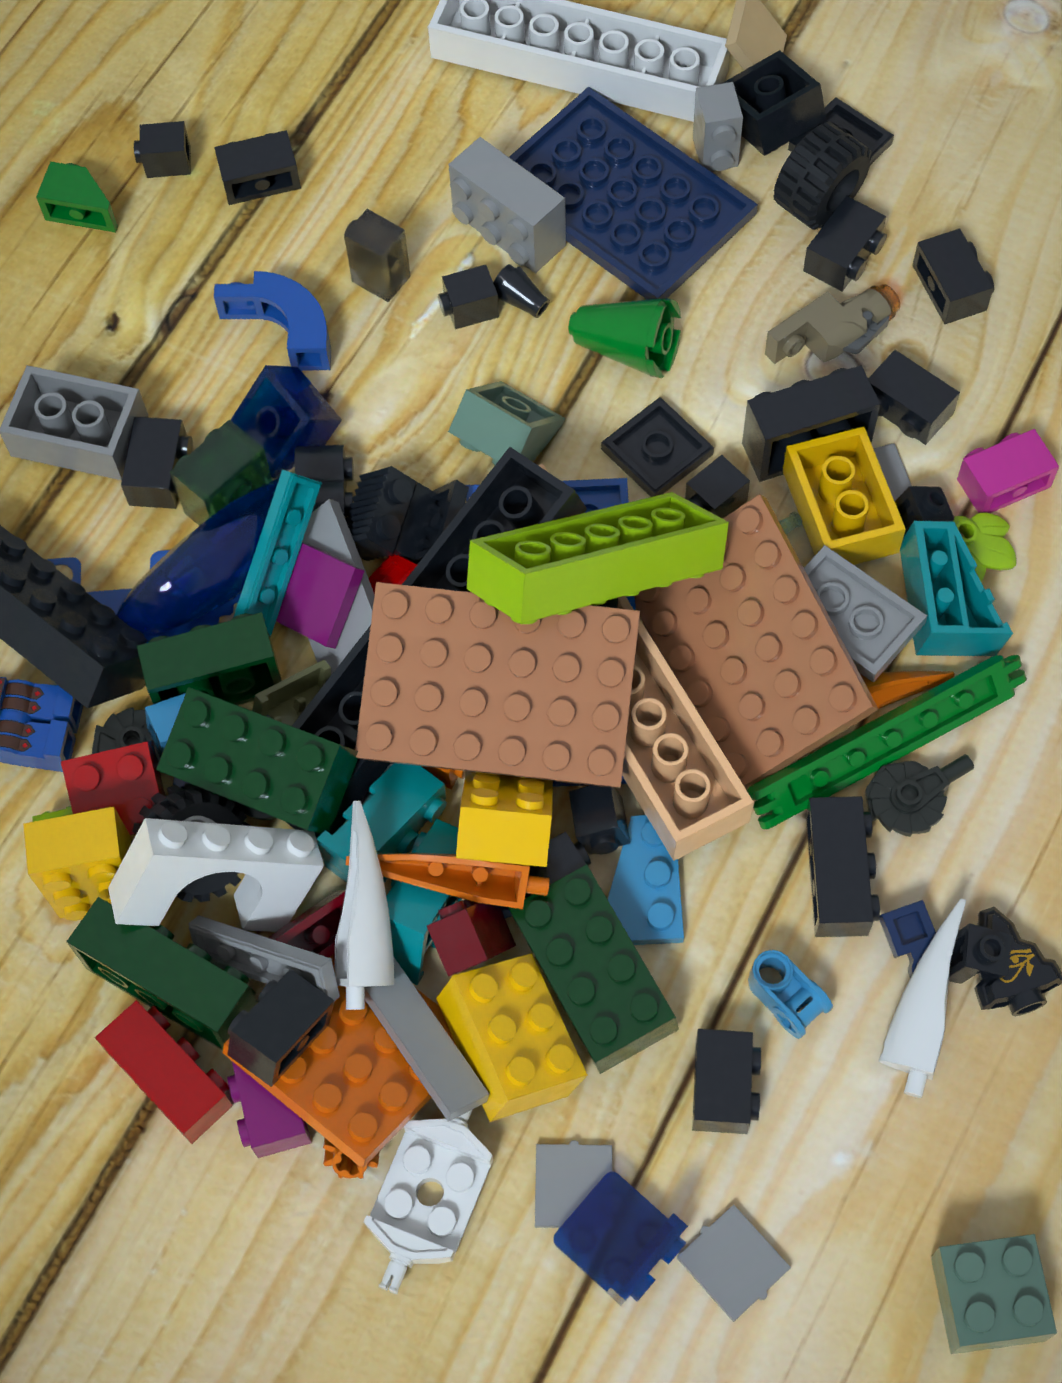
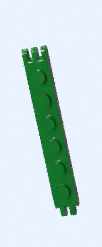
M1001 655L990 657L753 784L747 789V792L752 800H756L753 809L755 814L761 815L758 818L760 827L762 829H770L807 809L809 798L829 797L876 772L882 766L900 759L1014 697L1015 692L1013 688L1027 680L1025 671L1019 669L1022 666L1020 656L1011 655L1003 658Z

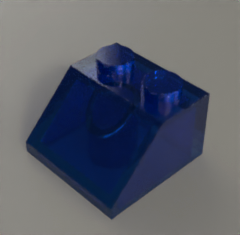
M265 365L227 425L269 478L276 479L281 475L282 469L289 471L295 467V447L325 445L342 419L299 367Z

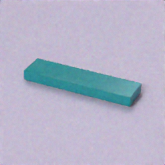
M283 469L234 613L235 617L244 613L257 614L262 612L270 638L322 484L321 482Z

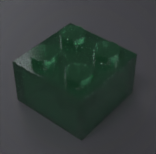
M228 420L219 429L212 430L199 447L190 455L180 458L174 469L170 471L184 513L217 541L275 489L264 448L231 420Z

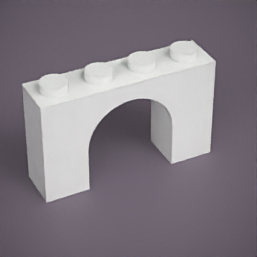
M145 818L115 873L108 890L116 924L159 926L177 894L191 882L215 873H243L246 875L234 893L242 930L276 932L290 922L322 871L324 863L315 833L312 831Z

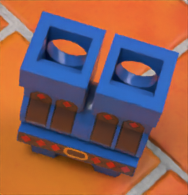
M0 677V762L63 772L61 761L72 758L76 740L74 733L77 734L83 705L59 685L37 684L19 679L8 681L6 677Z

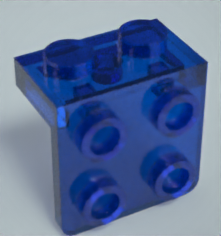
M608 1172L554 1234L553 1242L564 1255L621 1306L629 1296L638 1302L656 1280L649 1272L658 1261L662 1259L669 1265L687 1242L680 1235L688 1225L674 1213L668 1219L618 1173Z

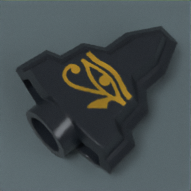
M996 907L980 911L978 914V926L1006 932L1012 936L1008 975L1004 978H997L978 973L980 982L974 989L981 1010L1008 1006L1012 1016H1021L1043 1007L1047 1003L1044 993L1062 984V971L1055 960L1045 959L1036 943L1021 939L1014 923Z

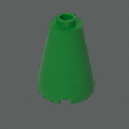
M668 298L582 305L577 312L572 313L568 330L577 345L651 377L663 378L664 375L661 371H670L677 354L681 330L674 329V317L681 318V311L678 302Z

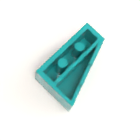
M914 521L903 538L900 554L907 601L927 615L925 625L913 637L915 654L922 656H996L1013 635V632L1007 622L1002 623L992 603L995 598L989 588L984 589L975 571L977 564L955 522Z
M394 763L370 786L369 791L371 794L364 801L362 807L373 836L377 854L410 853L419 835L418 832L427 821L435 822L447 805L445 801V783L423 767ZM353 804L343 813V817L348 820L333 835L325 830L317 838L324 866L346 883L349 866L345 865L346 856H350ZM383 877L384 883L387 881L388 878Z
M436 819L428 833L422 831L418 835L413 845L412 853L456 854L458 828ZM392 879V888L386 897L390 916L393 956L410 981L418 985L424 975V971H422L424 954L429 946L436 948L427 925L441 920L438 911L462 901V898Z

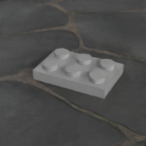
M825 545L804 567L859 673L874 682L925 625L927 615Z

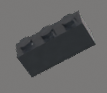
M862 796L809 798L805 815L815 937L868 936L873 921H879L880 918L878 894H871L870 879H875L876 877L875 854L867 853L866 838H871L872 836L871 812H864Z

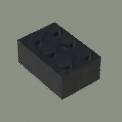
M862 365L850 369L840 368L827 376L811 381L801 380L789 388L776 392H762L753 399L747 400L742 445L759 482L784 475L783 465L786 446L863 426L872 443L880 402Z

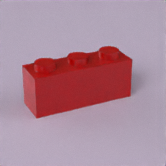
M136 1000L94 1038L182 1135L193 1144L233 1106L225 1095L229 1090V1085L213 1068L205 1073L195 1063L201 1056L184 1037L175 1042L166 1032L171 1024L156 1007L152 1006L146 1011Z

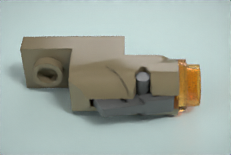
M887 284L874 285L862 294L847 299L842 303H839L827 291L768 331L765 355L776 364L786 356L793 357L804 345L823 362L832 360L844 352L858 354L888 326L889 321L894 319L896 312L900 309V300L895 291Z

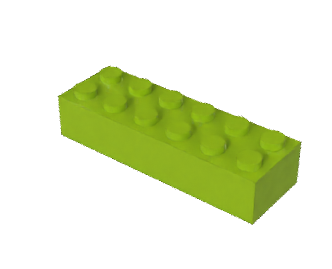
M670 492L470 540L467 590L483 599L487 605L494 606L511 617L512 621L519 624H533L541 618L556 614H569L574 609L589 605H602L607 600L622 596H635L640 591L655 587H668L673 582L688 578H701L706 573L723 569L729 522Z

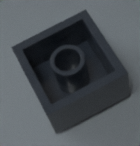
M780 50L723 82H733L743 115L741 136L764 156L827 120L821 84Z

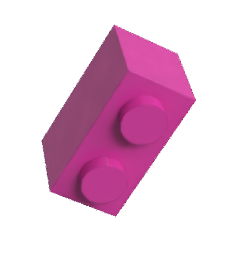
M1032 429L1022 434L1012 433L1002 439L999 444L987 449L977 448L969 452L963 458L957 481L978 513H992L1050 488L1059 465L1036 430Z

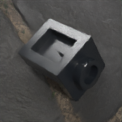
M909 486L895 500L906 529L904 536L914 521H954V516L941 487Z
M971 923L958 931L950 963L949 981L962 984L978 973L997 978L1007 976L1009 973L1012 936L1006 932Z

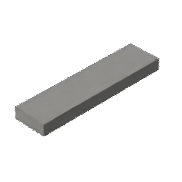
M200 915L188 923L193 944L207 952L212 957L210 963L219 968L225 969L229 965L242 972L248 978L266 984L273 979L278 982L291 969L333 1000L340 997L331 958Z
M394 958V985L365 987V1001L449 1122L486 1103L489 1092Z

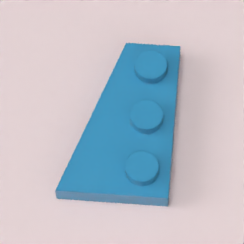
M646 815L631 816L628 826L630 844L623 845L608 901L634 945L683 943L684 931L678 859L673 861Z

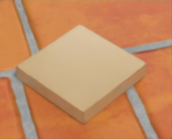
M736 0L725 44L727 50L743 70H746L779 50L783 52L787 34L761 0Z

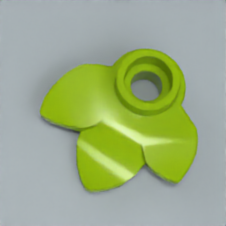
M983 512L974 515L970 519L964 516H954L953 522H955L959 532L965 536V538L963 536L962 538L977 564L975 571L981 582L985 576L986 568L1010 570L1016 566L1014 549L1008 540L1003 538L1010 528L1003 518Z

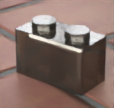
M366 209L357 220L355 219L350 222L344 234L351 280L353 283L389 302L411 277L405 230L373 211Z

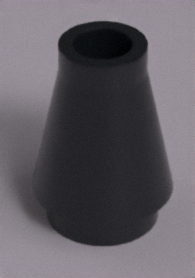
M508 264L499 272L493 282L498 299L531 314L535 318L540 317L550 303V300L542 294L521 267L514 268L511 264Z

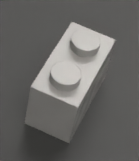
M733 82L696 88L693 141L699 164L709 171H723L728 168L738 167L743 115Z

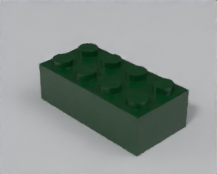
M188 687L156 770L303 829L322 834L325 830L330 833L358 758L356 756L358 751Z
M587 864L550 884L547 896L532 894L525 898L523 909L509 907L518 928L600 1074L679 1030L673 1011Z
M98 897L66 941L84 967L150 1008L152 1006L156 1007L165 1017L223 1051L224 1043L230 1038L228 1028L234 1018L243 1010L249 1012L258 1003L255 999L256 992L248 985L249 978L229 965L222 970L210 963L212 957L192 943H189L187 948L174 942V934L162 925L116 924L112 905Z

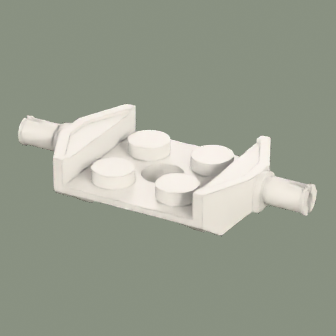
M472 1110L449 1122L445 1118L412 1120L404 1126V1136L370 1216L366 1215L364 1220L366 1227L390 1253L389 1259L391 1261L379 1284V1287L383 1290L388 1291L389 1288L390 1293L398 1294L407 1267L412 1268L413 1264H440L452 1262L493 1162V1155L469 1130L467 1122ZM427 1182H436L444 1189L441 1201L433 1206H426L418 1201V1190Z

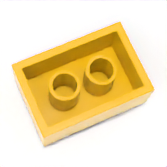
M864 426L786 446L783 474L814 555L825 545L855 565L900 552L906 529Z
M466 771L460 806L456 858L547 867L552 820L553 781Z
M114 807L23 823L28 875L60 919L82 920L98 897L111 904L108 887L125 857L131 841H133Z
M532 953L453 975L436 998L457 1048L489 1092L487 1102L482 1104L489 1122L566 1098L588 1076Z

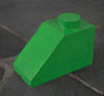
M50 161L36 196L44 219L46 221L116 233L118 226L111 204L87 168L73 163L63 164Z

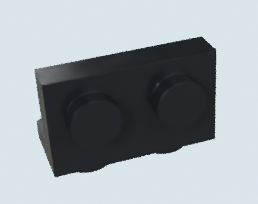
M454 480L432 491L417 482L394 554L418 565L464 506L469 487L458 480Z

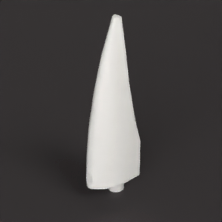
M353 801L349 870L343 911L335 938V977L337 986L346 987L347 1010L365 1009V987L394 985L395 981L390 916L383 875L373 836L361 801Z
M966 899L958 901L920 958L902 994L884 1041L883 1053L879 1058L880 1063L909 1073L904 1093L913 1097L922 1098L926 1080H933L944 1038L950 963Z

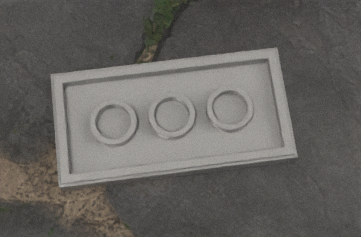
M328 499L312 512L302 542L365 570L339 502ZM366 571L360 582L336 649L325 647L308 638L317 663L325 660L331 667V675L371 625L375 594Z

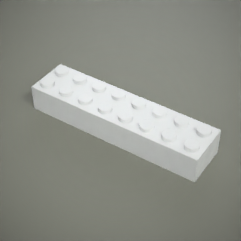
M440 0L428 26L431 58L581 94L587 87H590L610 102L694 122L696 88L723 83L729 69L730 52L725 47L726 38L566 0Z

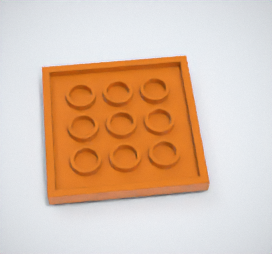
M334 953L333 955H331V956L328 957V958H331V959H332L333 968H334V972H335V953ZM338 986L340 997L334 1001L329 1025L272 1087L227 1055L230 1038L224 1043L222 1053L362 1169L432 1098L367 1002L365 1001V1009H346L345 986ZM417 989L456 1045L440 1007Z

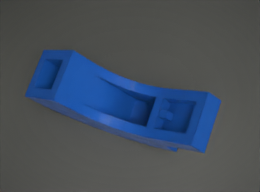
M254 271L253 284H243L240 282L215 284L214 300L220 319H263L277 323L288 332L287 351L292 371L331 370V345L323 310L315 297L301 284L285 276L263 271Z

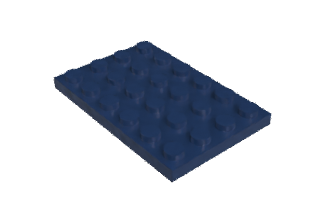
M587 87L509 156L510 159L565 198L566 241L647 300L668 298L757 214V203L590 87Z

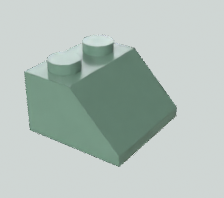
M500 381L466 389L448 432L460 439L459 443L463 447L475 452L481 451L490 456L494 465H496L509 447L533 462L561 428L565 418Z

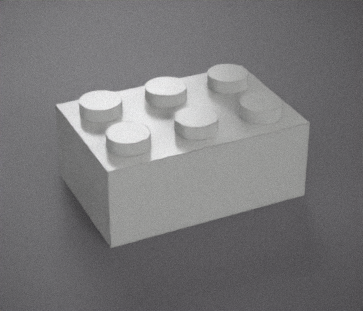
M479 137L448 164L452 211L455 217L461 223L469 224L479 231L489 244L497 245L506 251L516 264L524 265L536 274L566 246L565 198L483 138Z
M27 365L1 424L0 435L11 457L122 480L134 418L148 417V413L140 390L137 388Z

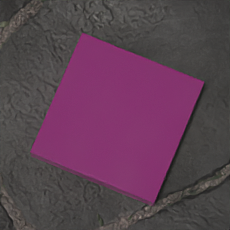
M302 542L276 621L325 647L336 649L365 570Z

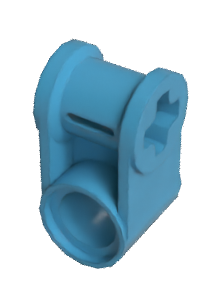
M768 950L759 954L755 959L748 978L750 990L774 1014L783 1028L795 1038H802L806 1034L805 1028L822 1012L828 1013L833 1009V1004L827 994L815 982L808 979L784 953ZM766 967L774 968L781 975L782 981L777 984L767 983L761 978L759 970ZM805 1004H808L804 1009H802V1010L798 1013V1011H799Z

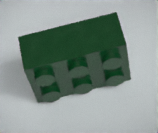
M262 612L257 614H240L233 617L231 621L212 626L199 625L192 628L189 632L171 637L158 636L151 639L148 643L137 646L147 691L153 704L184 694L188 687L235 705H242L254 701L256 694L282 681L274 648Z

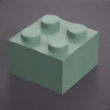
M1035 1234L942 1246L931 1256L951 1354L1045 1342L1057 1334Z

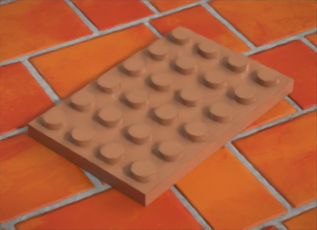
M761 494L723 518L729 522L723 569L706 573L701 578H688L673 582L668 587H655L640 591L638 595H635V607L640 611V617L649 635L746 790L753 784L780 771L879 710L767 498Z
M376 582L355 750L358 751L356 758L621 788L640 611L589 605L574 609L569 614H556L538 619L533 624H519L512 621L511 617L494 606L487 605L483 599L472 592Z

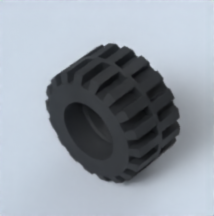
M826 122L823 125H819L797 144L786 159L774 187V200L812 230L822 228L844 198L848 196L854 199L860 190L871 164V150L834 122Z
M185 783L184 789L177 785L168 787L167 796H163L158 792L151 798L155 804L150 809L143 806L139 812L144 819L184 821L192 816H203L217 824L251 826L244 822L247 816L243 810L235 806L234 802L188 783ZM134 822L132 832L137 834L142 824ZM221 872L207 875L185 886L177 894V897L186 902H192L193 897L199 902L210 901V893L221 897L227 893L226 885L230 883L236 886L241 879L237 876L238 872Z

